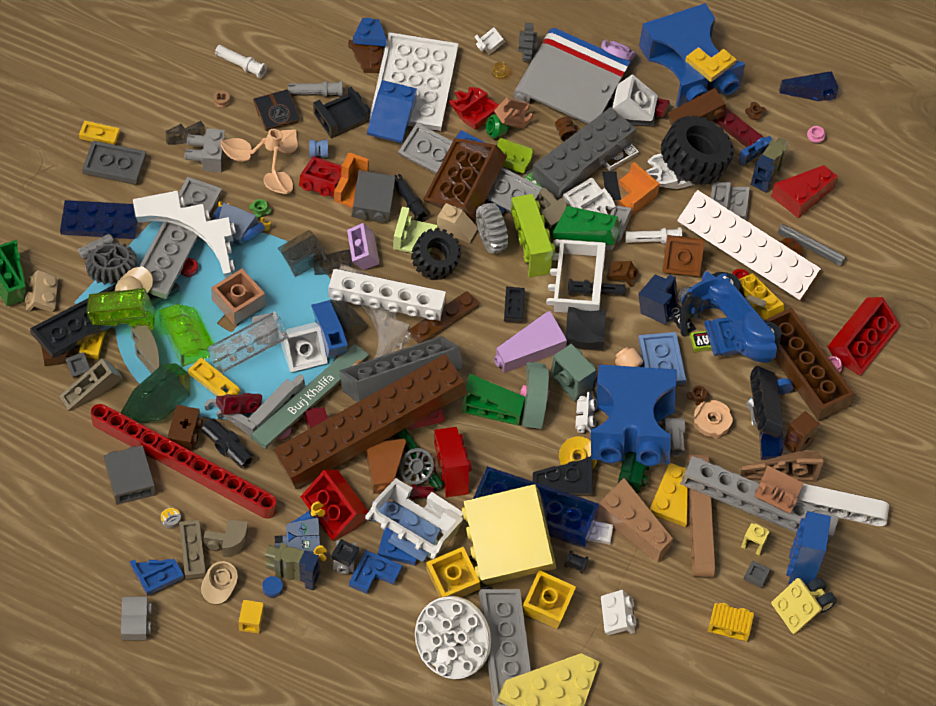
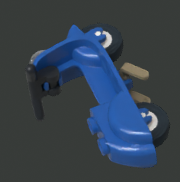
M705 271L701 282L692 287H684L679 291L677 297L682 304L680 313V333L682 336H687L688 334L687 319L692 317L699 318L701 311L708 308H716L721 310L731 321L728 323L726 336L736 346L738 352L753 361L762 363L771 362L776 357L777 346L781 341V330L776 324L762 320L750 305V302L764 307L766 306V301L752 295H748L745 299L740 293V281L735 275L728 272L711 274Z

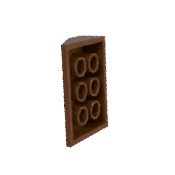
M454 138L423 200L442 209L447 203L463 210L469 218L476 219V211L478 207L484 204L507 156L495 144Z

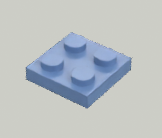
M407 509L398 524L431 544L434 543L440 531V528ZM393 531L388 541L389 543L421 562L425 560L428 554L426 550L422 548L419 550L415 549L416 544L406 538L400 540L398 538L399 534Z

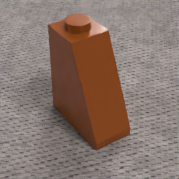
M405 439L383 441L366 450L373 494H381L397 478L401 459L405 454Z

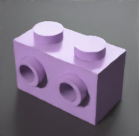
M364 223L348 229L352 262L362 270L380 264L374 232Z

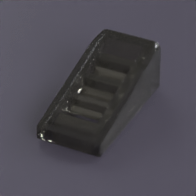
M350 249L312 258L314 275L332 274L334 269L352 272ZM319 263H323L322 268L319 267Z

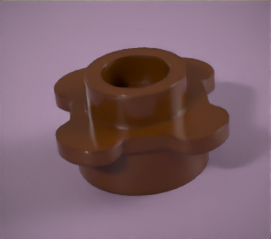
M752 102L750 107L746 108L745 113L751 120H760L762 114L766 113V108L761 107L757 102Z
M695 386L692 392L687 393V398L693 400L695 405L698 406L705 400H709L710 394L704 387Z

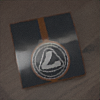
M288 89L253 99L265 131L300 121L299 114Z

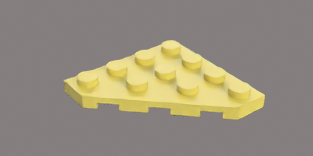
M580 653L513 677L503 683L497 701L507 706H584L599 661Z

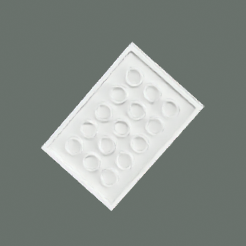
M389 32L370 119L381 82L385 80L417 88L416 104L408 126L414 127L418 123L428 129L441 131L459 43Z

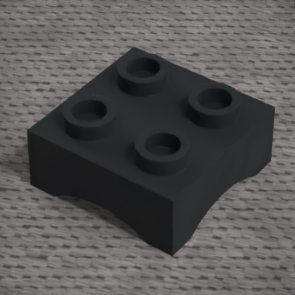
M568 307L565 335L567 340L566 347L572 344L575 348L603 350L606 310L585 311L575 307Z

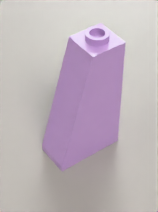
M548 311L497 347L494 361L496 366L500 367L503 373L525 366L527 362L533 363L555 355L566 347L567 340L551 311Z

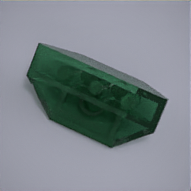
M177 363L161 365L132 391L121 414L140 424L165 419L176 409V405H180L190 396V374Z

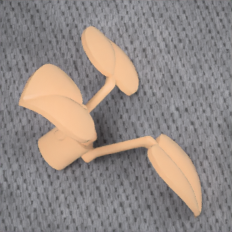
M270 129L267 137L262 138V141L253 150H251V145L246 140L240 138L221 140L220 144L226 155L240 162L250 160V154H254L265 144L266 149L274 151L272 173H267L263 179L265 186L277 193L289 194L292 192L293 182L290 176L285 172L276 173L275 168L278 150L283 153H293L298 147L296 129L282 131Z

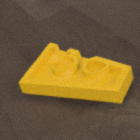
M670 463L652 502L650 511L654 516L686 527L687 487L680 484L686 468Z

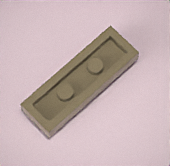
M199 520L179 522L185 579L205 577Z

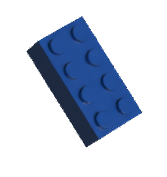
M807 511L805 518H801L789 553L790 563L786 571V576H789L788 584H791L797 578H801L805 585L816 579L826 552L831 516Z

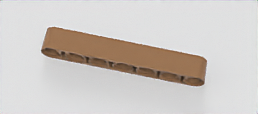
M688 454L687 464L692 456L701 458L709 463L708 455ZM688 488L693 576L714 577L715 560L711 497Z

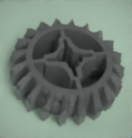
M112 242L110 244L103 243L102 246L96 245V249H91V252L87 254L85 262L88 276L92 280H96L97 283L103 282L104 285L107 283L111 285L118 283L129 270L137 267L138 264L136 254L132 248L127 247L126 243L120 245L119 242L116 244Z

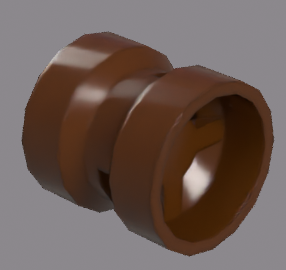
M562 117L555 122V127L559 131V137L563 142L577 133L576 128L573 127L574 123L571 117Z

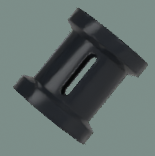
M570 550L564 567L574 568L583 574L589 557L586 556L584 558Z

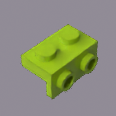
M500 138L497 146L507 156L502 167L512 169L516 173H525L531 163L534 150Z

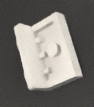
M624 590L601 596L605 633L608 636L626 630L630 634L635 633L636 618L632 607H634L633 598Z

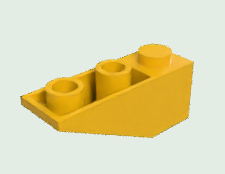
M753 273L739 279L740 288L745 297L752 295L766 301V306L764 307L750 302V305L762 320L784 311V303Z

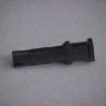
M398 174V177L395 175L394 185L406 201L409 211L414 214V219L421 222L425 221L430 215L429 210L424 208L422 200L414 195L402 175Z
M569 279L568 295L583 294L587 296L593 294L594 283H590L586 279L584 281ZM601 283V294L625 296V284Z

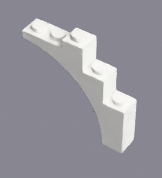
M178 191L133 199L138 223L156 221L182 226L203 239L214 251L221 264L225 278L232 275V271H235L233 260H229V253H232L229 241H234L233 234H236L234 223H230L229 217L210 221L209 210H205L203 204L185 207L183 196L180 197Z

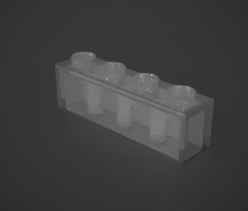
M275 311L209 346L208 350L213 364L220 373H224L288 339L289 336L283 321Z

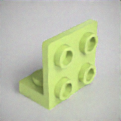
M402 207L394 234L393 249L413 253L411 252L412 248L421 234L431 228L434 231L437 225L412 220V216H409V208ZM428 248V249H427L429 255H430V253H431V249H432V248Z

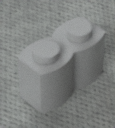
M122 597V640H147V634H151V622H147L148 615H152V603H148L147 597Z

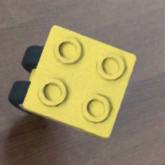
M797 578L771 602L793 634L801 630L818 613H824L836 604L837 599L832 592H824L827 585L822 578H816L807 585L804 584L801 578Z

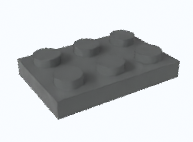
M92 141L82 169L83 174L137 184L146 158V151Z

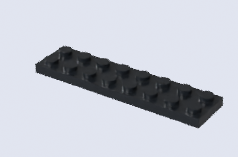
M176 282L168 297L180 291V286ZM116 284L33 326L30 328V333L53 359L164 300V298L147 293L135 304H123L116 297Z

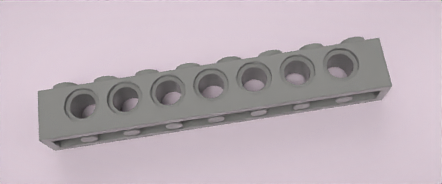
M693 456L686 466L680 483L685 487L794 532H797L800 520L805 518L807 511L831 516L827 544L834 535L839 519L838 516L833 515L829 511H823L812 504L799 500L793 506L791 513L788 514L754 497L759 486L758 482L751 481L737 473H732L720 466L710 464L701 458Z

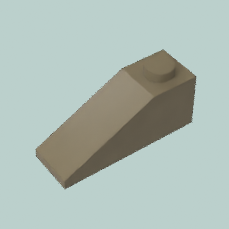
M102 358L60 394L59 397L66 408L71 411L109 391L123 378L114 364Z

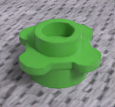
M257 199L249 205V209L253 211L257 218L271 213V209L267 207V202L263 199Z

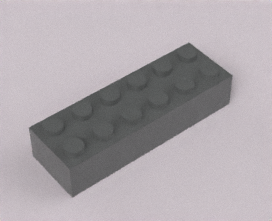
M610 107L533 165L532 179L551 192L556 200H558L563 194L573 189L631 145L635 140L636 128Z
M439 336L339 370L342 390L356 402H359L444 354L447 355L456 370L462 369L460 347L445 337Z

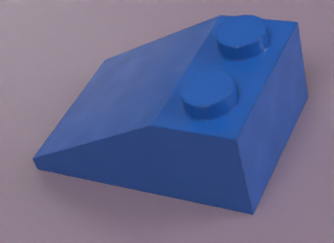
M382 80L367 135L402 143L416 104L417 88Z

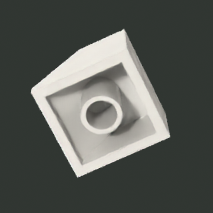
M632 74L617 85L612 108L624 119L651 121L653 120L658 95Z
M316 322L279 331L282 350L290 372L328 363L321 328Z

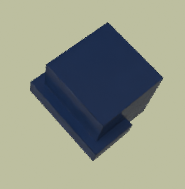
M655 274L638 294L641 314L665 325L674 316L672 310L679 302L676 277L668 275L665 279Z

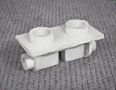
M587 392V397L580 396L577 400L576 413L583 414L576 416L575 428L578 433H584L585 430H588L591 434V429L596 427L594 413L597 410L596 399H593L590 392Z

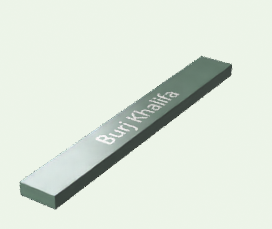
M353 344L346 350L345 354L337 358L251 434V439L266 450L305 415V411L312 409L341 383L339 370L353 366L360 359L365 362L369 354L356 344Z

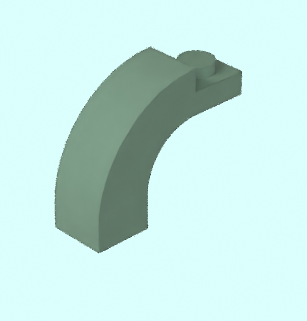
M527 362V384L522 411V426L542 429L547 403L549 371L546 369V364Z

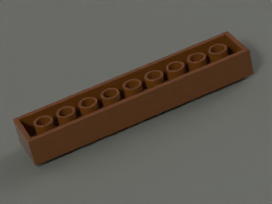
M444 354L273 450L293 486L297 489L317 478L323 470H332L468 394L465 383L447 355Z

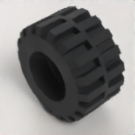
M431 228L421 234L411 251L413 252L411 259L414 260L412 264L417 266L416 271L418 273L421 271L423 277L429 276V279L432 280L436 277L437 280H440L442 277H448L454 271L462 254L460 252L461 245H457L459 241L457 238H453L454 234L446 233L447 230L445 229L440 231L439 228H435L434 231ZM427 249H439L444 254L445 260L433 259Z

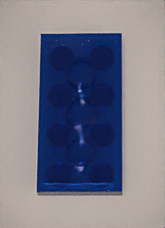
M65 200L60 234L103 237L110 234L112 238L136 239L138 221L135 215L134 204Z

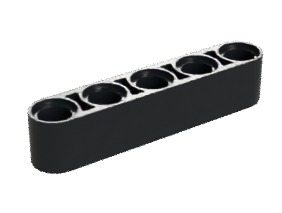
M755 366L750 374V383L757 429L760 432L777 438L783 430V418L776 375L770 370Z

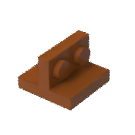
M667 235L666 243L664 244L662 272L700 277L705 240Z

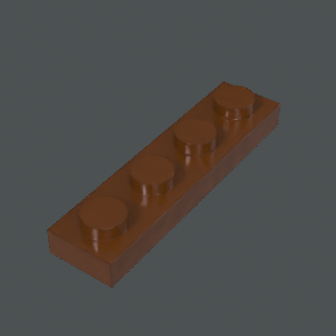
M466 291L443 307L440 321L425 318L410 328L408 334L418 344L430 340L477 309L479 302Z

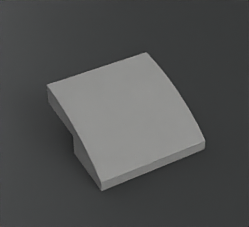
M714 182L710 198L742 219L747 220L751 194L750 187H732L731 182Z

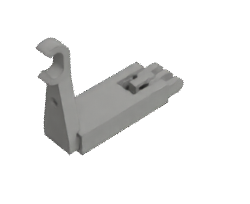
M298 375L292 382L286 379L249 418L242 414L223 415L220 410L217 411V417L220 419L224 416L251 437L254 431L306 387L304 376ZM210 399L205 403L206 411L212 406L218 408L215 403L216 399Z

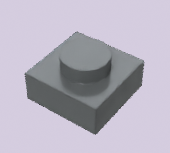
M84 352L66 358L72 377L85 373L90 369Z
M752 560L743 580L762 588L770 568Z

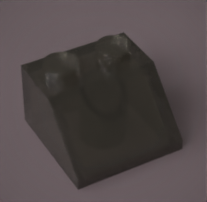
M310 229L277 248L295 277L328 259L323 247Z

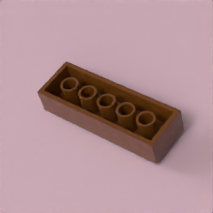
M792 308L763 320L772 322L780 328L781 341L777 346L774 359L787 378L792 380L793 386L818 421L851 405L854 392Z

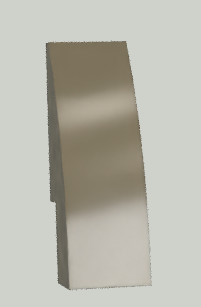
M141 320L130 327L131 338L135 342V355L158 381L160 380L158 348L149 327L144 320Z

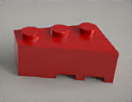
M825 165L774 183L771 197L799 218L834 189L838 176Z

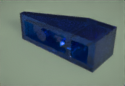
M832 71L784 79L781 81L779 93L814 101H830L836 99L839 87Z

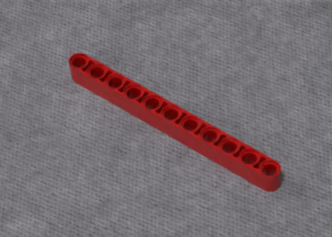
M96 404L91 408L92 424L97 429L131 447L143 446L145 455L262 518L270 519L276 514V499L272 494L104 404Z

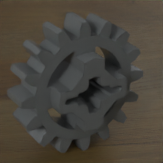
M525 23L524 31H520L518 52H523L522 61L531 62L532 53H536L538 32H533L534 23Z

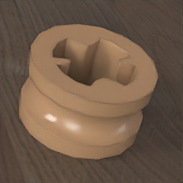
M222 90L214 94V104L216 107L226 108L229 106L230 96L228 92Z

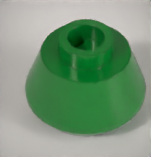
M496 114L488 118L486 132L490 138L495 139L504 136L508 132L509 125L502 124Z

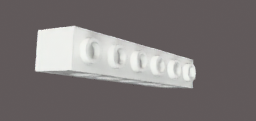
M338 269L333 270L328 287V298L336 301H346L355 305L361 304L375 309L380 308L390 312H400L410 316H419L438 321L441 319L446 295L445 291Z

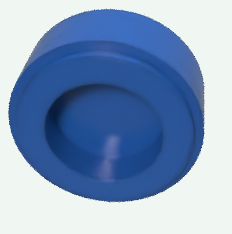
M788 378L777 380L778 394L791 392L793 390L792 380Z
M275 576L267 577L262 584L263 593L271 598L279 596L283 590L282 581Z

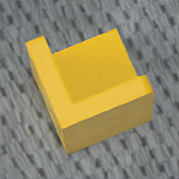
M243 600L239 617V631L260 633L264 603Z

